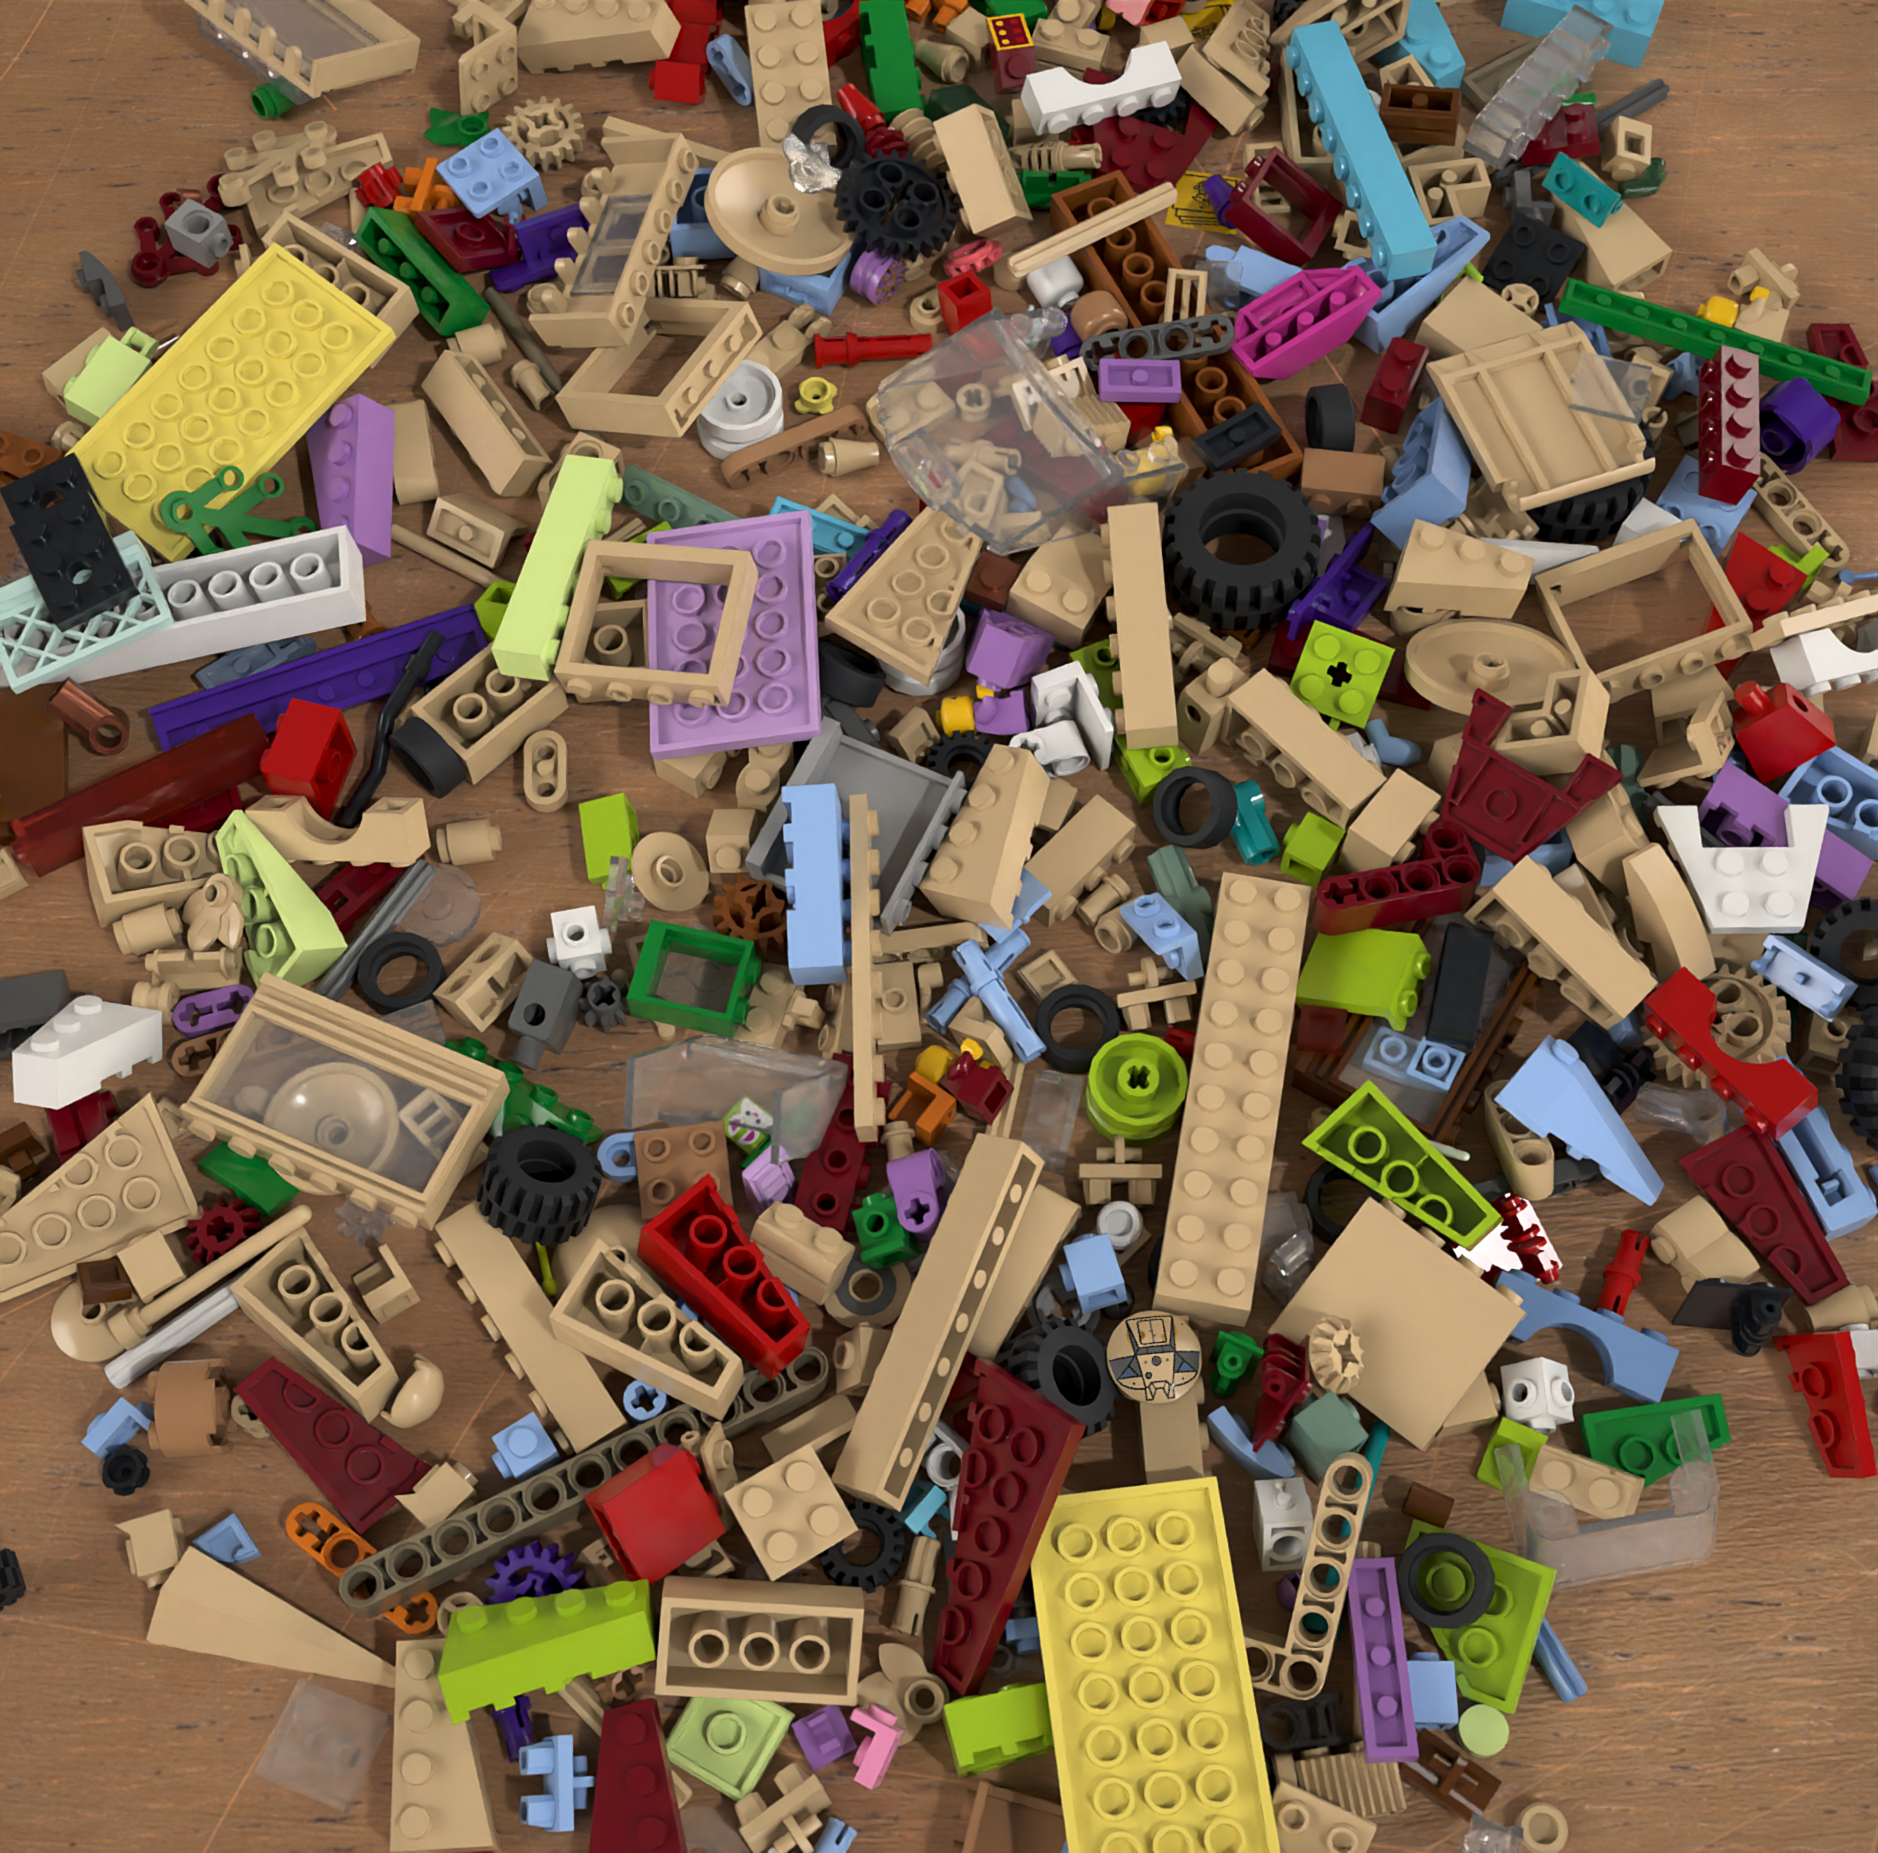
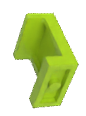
M1365 929L1334 936L1318 932L1298 980L1295 1002L1306 1020L1322 1022L1327 1010L1385 1017L1393 1030L1404 1031L1409 1017L1413 1016L1416 1011L1417 996L1423 980L1427 979L1431 973L1432 958L1419 934L1377 929Z

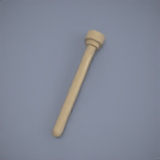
M306 1205L297 1206L142 1309L138 1307L132 1310L123 1309L108 1319V1325L112 1334L126 1350H131L146 1340V1334L152 1330L151 1325L307 1223L312 1217L311 1209Z

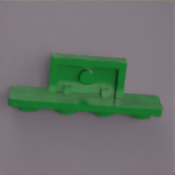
M465 1037L445 1042L443 1047L504 1072L510 1092L487 1131L493 1137L503 1136V1132L510 1128L518 1130L520 1125L529 1124L532 1127H538V1124L548 1125L550 1128L551 1124H553L557 1128L567 1131L569 1136L579 1137L584 1141L583 1144L601 1139L604 1131L593 1124L595 1120L591 1115L580 1109H570L558 1101L559 1095L554 1090L541 1084L534 1085L522 1077L524 1072L521 1068L505 1060L499 1061L488 1054L489 1048L481 1041L472 1037ZM459 1102L455 1110L466 1117L471 1106Z

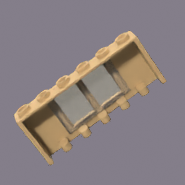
M681 132L602 138L600 144L613 162L614 167L612 172L607 167H595L592 170V179L603 194L600 202L595 197H582L580 199V210L590 223L588 232L586 233L582 227H570L567 231V238L578 253L575 264L571 258H557L555 261V270L566 284L563 294L558 289H544L542 300L552 314H531L528 320L547 346H561L562 348L629 346L646 302L645 295L648 292L652 276L660 261L661 253L672 230L678 209L684 204L699 165L694 151L690 148Z

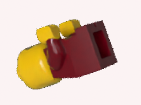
M966 1038L962 1042L960 1047L961 1056L941 1045L929 1046L917 1056L915 1061V1071L954 1096L957 1099L956 1103L970 1116L990 1126L1014 1091V1087L1007 1080L1001 1069L985 1060L978 1066L976 1061L982 1056L983 1050L976 1041L970 1038Z

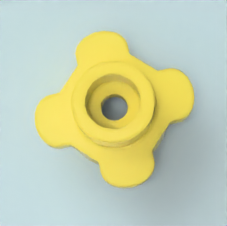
M820 377L808 378L799 384L800 399L795 402V408L799 413L806 414L810 412L822 416L834 411V407L831 404L832 398L837 395V388L834 384Z

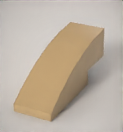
M1652 842L1624 858L1622 863L1637 938L1640 941L1652 944L1659 983L1666 982L1683 966L1699 980L1716 971L1711 946L1701 917L1687 887L1660 844Z

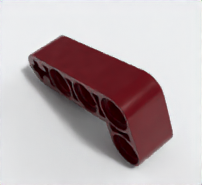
M1438 820L1433 822L1427 829L1418 861L1323 880L1318 885L1310 914V922L1314 929L1321 934L1334 936L1461 912L1472 904L1482 874L1481 866L1463 829L1454 822Z

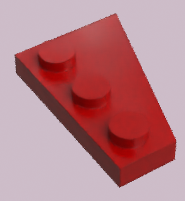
M1850 1331L1785 1333L1772 1336L1778 1352L1786 1350L1795 1373L1790 1374L1788 1377L1794 1391H1803L1811 1415L1807 1423L1829 1476L1833 1478L1863 1479L1878 1475L1874 1458V1447L1871 1442L1865 1412V1400L1861 1391L1856 1354L1852 1345Z

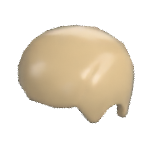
M416 1353L400 1375L399 1380L402 1389L397 1397L380 1412L382 1418L396 1427L410 1428L424 1422L434 1414L441 1403L445 1388L442 1371L420 1353Z

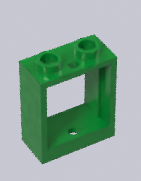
M651 919L627 995L631 1016L734 1039L737 1025H744L748 1017L750 999L746 998L749 984H757L761 971L762 960L756 958L754 941ZM669 951L738 966L725 1013L655 998Z

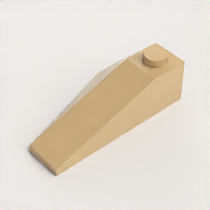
M131 820L83 827L82 835L89 887L100 926H112L113 922L122 920V915L162 902L166 904L168 910L184 907L189 897L195 891L203 889L205 883L212 875L224 873L215 839L219 830H214L212 833L184 831L185 826L170 825L169 829L142 826L140 821Z

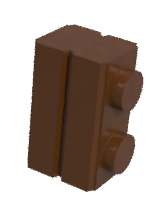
M1384 83L1379 116L1390 141L1455 146L1462 89Z

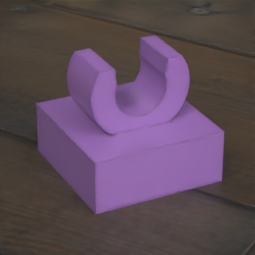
M829 1704L791 1724L813 1773L858 1750L838 1705Z

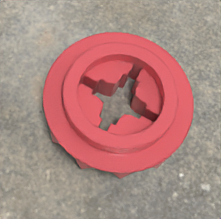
M979 239L954 249L948 254V258L942 264L946 275L955 277L968 270H972L975 273L981 272L987 267H992L994 262L999 261L1002 257L1000 242L991 241L990 239Z

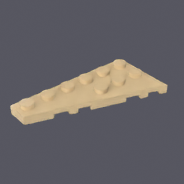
M970 459L825 616V627L929 687L1003 491L1004 478Z
M149 1092L0 1217V1303L77 1272L76 1264L106 1260L116 1256L118 1252L127 1248L128 1243L141 1234L153 1233L159 1229L163 1235H167L186 1227L188 1224L187 1220H201L203 1216L199 1212V1201L152 1092Z

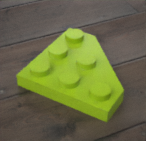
M1414 1519L1404 1551L1416 1539L1432 1533L1460 1534ZM1462 1536L1476 1543L1488 1556L1495 1574V1594L1488 1610L1475 1623L1458 1629L1432 1627L1430 1629L1447 1660L1454 1661L1455 1680L1463 1696L1508 1714H1515L1558 1570ZM1439 1551L1429 1555L1421 1563L1417 1573V1586L1421 1596L1430 1606L1438 1610L1452 1611L1462 1607L1470 1599L1474 1590V1575L1470 1565L1462 1556L1452 1551Z

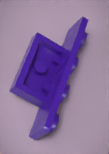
M580 202L513 224L524 260L488 272L492 283L499 292L517 291L522 289L528 282L540 278L548 280L559 276L555 270L557 258H571L575 264L578 253L569 242L567 231L570 227H582L587 233L590 227L589 221L580 210ZM631 224L610 230L605 241L635 240L638 232Z
M1368 522L1359 533L1352 532L1344 546L1343 553L1341 555L1335 553L1332 556L1322 578L1318 575L1315 576L1307 589L1305 598L1303 600L1297 598L1294 601L1286 617V620L1290 622L1287 634L1288 639L1295 641L1312 620H1317L1353 633L1383 597L1389 581L1358 566L1368 553L1376 528L1373 523Z

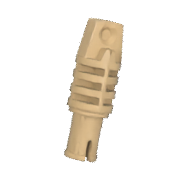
M1050 141L1045 143L1036 142L1035 144L1026 143L1025 145L1007 148L1016 173H1022V169H1026V171H1049V177H1054L1056 171L1085 168L1099 169L1101 166L1100 162H1102V150L1098 143L1074 146L1068 145L1064 141Z

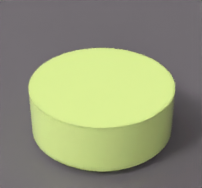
M1485 1704L1474 1705L1463 1712L1458 1719L1459 1723L1456 1725L1457 1740L1468 1754L1478 1758H1488L1497 1754L1505 1747L1509 1737V1728L1505 1717L1496 1708Z

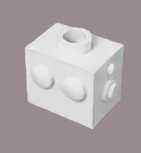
M1303 1477L1254 1481L1252 1529L1262 1572L1304 1568L1313 1530L1311 1501L1307 1495Z

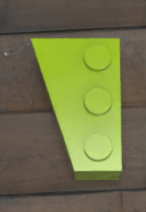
M1025 1681L998 1689V1693L981 1697L979 1695H972L943 1705V1723L958 1779L1055 1752L1045 1682L1028 1686Z

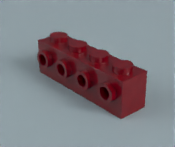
M1721 345L1711 359L1708 358L1704 361L1699 373L1698 495L1737 506L1760 476L1758 355Z
M833 1053L794 1206L803 1212V1216L821 1227H829L838 1231L843 1240L846 1241L849 1231L857 1232L852 1211L862 1208V1206L856 1205L859 1189L867 1190L872 1172V1163L866 1162L869 1148H878L883 1125L877 1126L878 1141L859 1142L854 1126L853 1056ZM884 1063V1082H876L877 1098H884L885 1107H888L893 1081L887 1080L886 1063Z

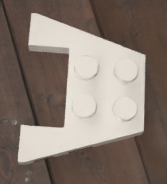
M1828 804L1788 805L1784 811L1789 847L1727 848L1702 847L1697 806H1657L1653 813L1658 828L1662 827L1670 843L1668 849L1674 861L1679 862L1688 880L1686 886L1709 934L1799 933L1805 923L1829 814Z

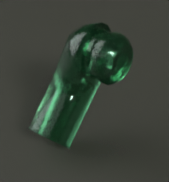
M1657 157L1651 158L1650 165L1643 171L1640 178L1620 181L1618 185L1620 199L1649 197L1656 194L1667 178L1665 160Z

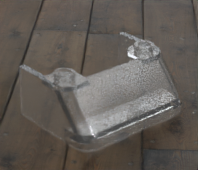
M693 1036L627 1057L624 1128L633 1130L655 1121L667 1122L668 1127L673 1128L698 1124L707 1120H724V1124L771 1134L770 1163L780 1165L795 1158L808 1157L810 1152L819 1148L847 1085L848 1066L840 1061L724 1036Z
M1700 1409L1670 1417L1682 1465L1675 1468L1668 1479V1493L1672 1507L1578 1525L1574 1506L1566 1495L1552 1489L1530 1492L1519 1443L1494 1450L1518 1555L1558 1570L1552 1591L1697 1564L1711 1556L1716 1545L1720 1486Z

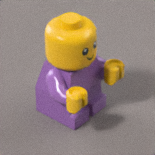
M977 684L976 692L979 699L975 700L971 695L948 696L942 700L941 710H936L937 726L943 727L944 733L950 738L953 737V731L960 730L961 737H967V730H973L975 734L979 731L997 735H1009L1028 732L1030 729L1026 686L1015 687L1011 690L1010 694L1003 695Z

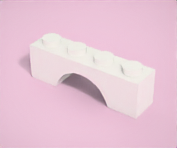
M1162 41L1131 49L1124 69V75L1108 84L1093 85L1084 83L1071 76L1063 67L1027 75L1021 99L1036 136L1048 132L1057 134L1065 131L1068 127L1080 124L1093 125L1103 118L1115 115L1128 116L1139 109L1150 106L1163 107L1174 101L1182 77L1167 42Z
M1878 619L1858 628L1856 651L1843 645L1830 628L1799 634L1769 649L1781 683L1790 684L1799 693L1804 692L1806 698L1815 697L1832 690L1830 685H1834L1835 690L1840 691L1861 683L1860 678L1864 679L1865 684L1878 681Z

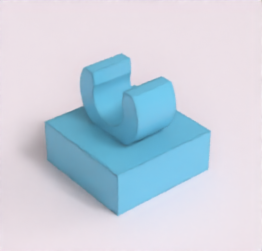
M917 1477L912 1482L901 1511L889 1509L893 1512L894 1519L896 1521L899 1520L901 1527L915 1534L934 1539L937 1536L928 1526V1521L937 1513L943 1519L950 1521V1510L947 1506L943 1505L948 1496L936 1484L921 1477Z

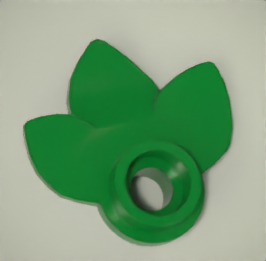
M430 108L429 117L432 128L426 130L424 136L437 145H460L466 148L491 132V128L487 125L490 117L489 112L486 109L478 115L462 116L461 108L459 113Z

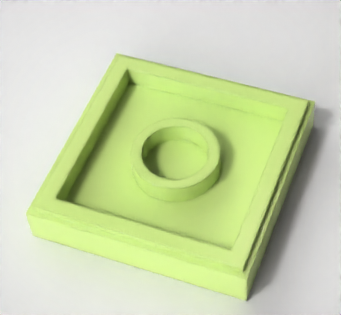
M691 1697L665 1741L669 1762L738 1803L744 1797L754 1792L796 1716L773 1701Z

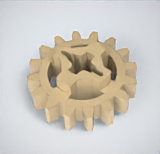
M541 96L538 104H534L531 99H527L526 108L523 109L515 106L513 107L515 116L505 117L506 127H502L503 134L533 168L536 164H541L542 170L547 171L549 164L554 163L560 169L562 168L561 160L566 159L573 162L575 160L573 151L582 152L583 150L582 141L586 140L581 114L574 113L571 103L562 107L560 98H556L552 103H547L546 97Z

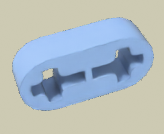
M723 34L707 44V58L735 101L746 106L754 101L750 61L737 41L732 36Z

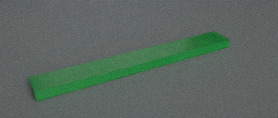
M1568 278L1558 312L1709 359L1713 357L1721 345L1744 350L1758 355L1760 375L1782 382L1792 381L1795 377H1802L1810 382L1816 392L1862 407L1869 397L1873 374L1869 370L1573 278Z

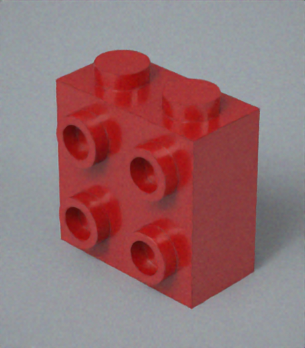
M663 1442L584 1497L623 1572L630 1581L648 1579L650 1587L726 1533L719 1518L722 1514V1508L716 1497L709 1490H704L697 1476L701 1473L700 1466L693 1454L686 1448L681 1449Z

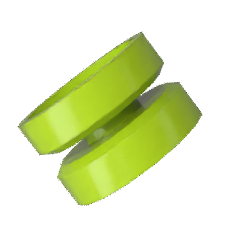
M1134 1033L1120 1035L1105 1043L1092 1060L1085 1094L1087 1115L1097 1132L1112 1143L1114 1135H1124L1125 1146L1130 1148L1151 1146L1166 1138L1179 1122L1188 1086L1185 1063L1175 1048L1159 1037Z

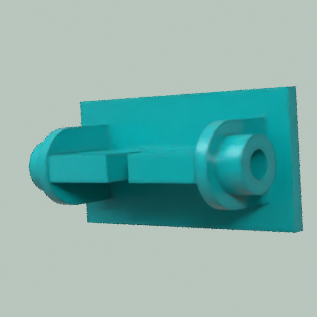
M1562 152L1558 153L1541 184L1598 228H1602L1610 212L1615 215L1624 203L1617 191H1613L1578 165L1574 159H1570Z

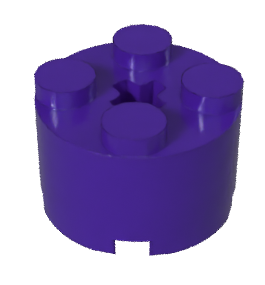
M1795 377L1792 381L1779 382L1759 399L1760 452L1770 457L1779 469L1786 470L1785 475H1794L1800 472L1832 441L1836 433V426L1841 420L1840 414L1835 408L1829 406L1826 400L1812 388L1810 382L1806 379Z

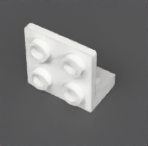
M1077 660L1032 677L1029 721L1033 729L1036 730L1059 721L1074 719L1099 770L1102 771L1109 768L1110 754L1114 751L1113 732L1117 730V726L1111 710L1108 707L1103 708L1098 699L1099 690L1091 673L1085 674L1080 662Z

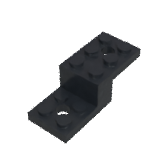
M75 452L0 488V493L15 522L9 529L55 625L62 633L140 594L113 539L117 534ZM57 499H63L62 501L47 508L50 502ZM85 569L92 570L91 576L87 581L80 584L73 583L74 577L78 572Z

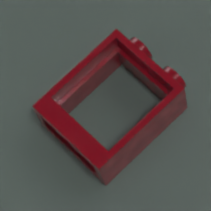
M1274 146L1263 157L1258 153L1246 166L1244 173L1248 176L1245 181H1239L1229 193L1227 199L1231 203L1223 217L1271 257L1300 268L1314 256L1344 204ZM1262 179L1309 218L1297 238L1250 200Z

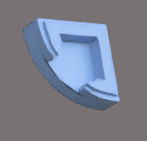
M235 1513L192 1541L203 1554L223 1564H242L262 1556L245 1526Z

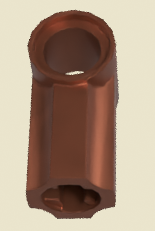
M69 676L58 685L45 703L47 710L89 739L91 746L96 752L112 756L119 754L126 748L130 732L128 715L117 707L108 706ZM111 724L118 727L121 734L116 737H106L100 733L98 728L102 725Z

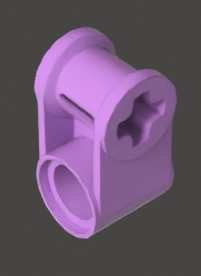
M933 1148L887 1163V1176L894 1194L900 1224L907 1231L914 1233L922 1242L929 1244L938 1228L948 1202L943 1166Z

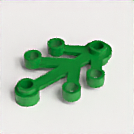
M230 465L218 468L212 479L192 493L177 490L167 494L160 505V517L165 526L175 532H185L202 556L226 550L215 547L201 524L217 526L232 549L251 546L241 531L282 539L297 536V531L301 526H305L308 533L317 531L314 522L306 517L292 516L283 522L244 515L265 498H277L281 495L284 489L283 481L278 475L272 473L260 474L254 485L221 509L204 507L222 491H235L243 485L244 475L238 467ZM229 470L235 475V481L230 486L224 482V474ZM268 478H271L275 483V488L270 493H267L264 489V482ZM181 504H185L189 510L188 516L183 520L177 516V508Z

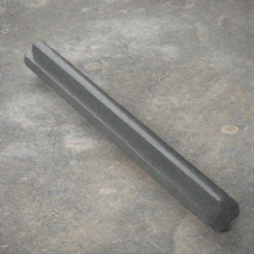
M1656 79L1595 114L1598 136L1619 115L1632 119L1665 100L1667 93L1670 91L1669 86L1664 84L1662 79ZM1521 157L1493 174V179L1491 180L1492 188H1495L1499 194H1503L1504 187H1510L1514 171H1530L1531 178L1552 166L1553 162L1523 167Z

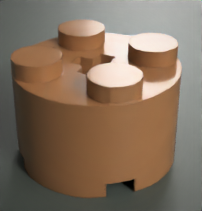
M227 1358L165 1362L159 1371L149 1373L147 1393L149 1400L154 1401L155 1421H151L148 1427V1442L151 1450H161L168 1459L226 1455L232 1451L234 1444L225 1445L228 1433H237L238 1424L234 1421L231 1414V1404L237 1395L233 1389L237 1386L236 1378L226 1379L223 1368L232 1367Z

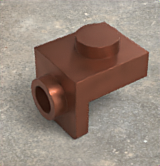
M983 551L967 584L963 598L1002 613L1008 601L1010 589L1019 577L1021 566L1012 563L1006 557L995 556Z

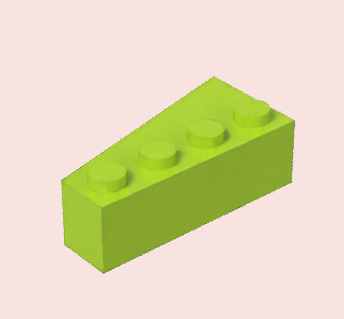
M648 1579L632 1582L618 1581L608 1586L584 1590L569 1589L560 1594L536 1598L521 1597L511 1602L488 1606L473 1605L463 1610L452 1611L438 1672L439 1683L452 1725L470 1720L469 1711L492 1703L494 1704L495 1711L516 1705L514 1696L544 1687L546 1694L566 1689L565 1685L572 1682L576 1676L588 1673L592 1679H597L657 1659L660 1624Z

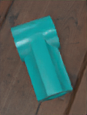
M1254 779L1233 784L1232 787L1237 797L1238 811L1236 822L1230 831L1232 838L1246 866L1253 865L1257 867L1268 863L1272 858L1280 854L1281 846L1266 818L1262 792Z

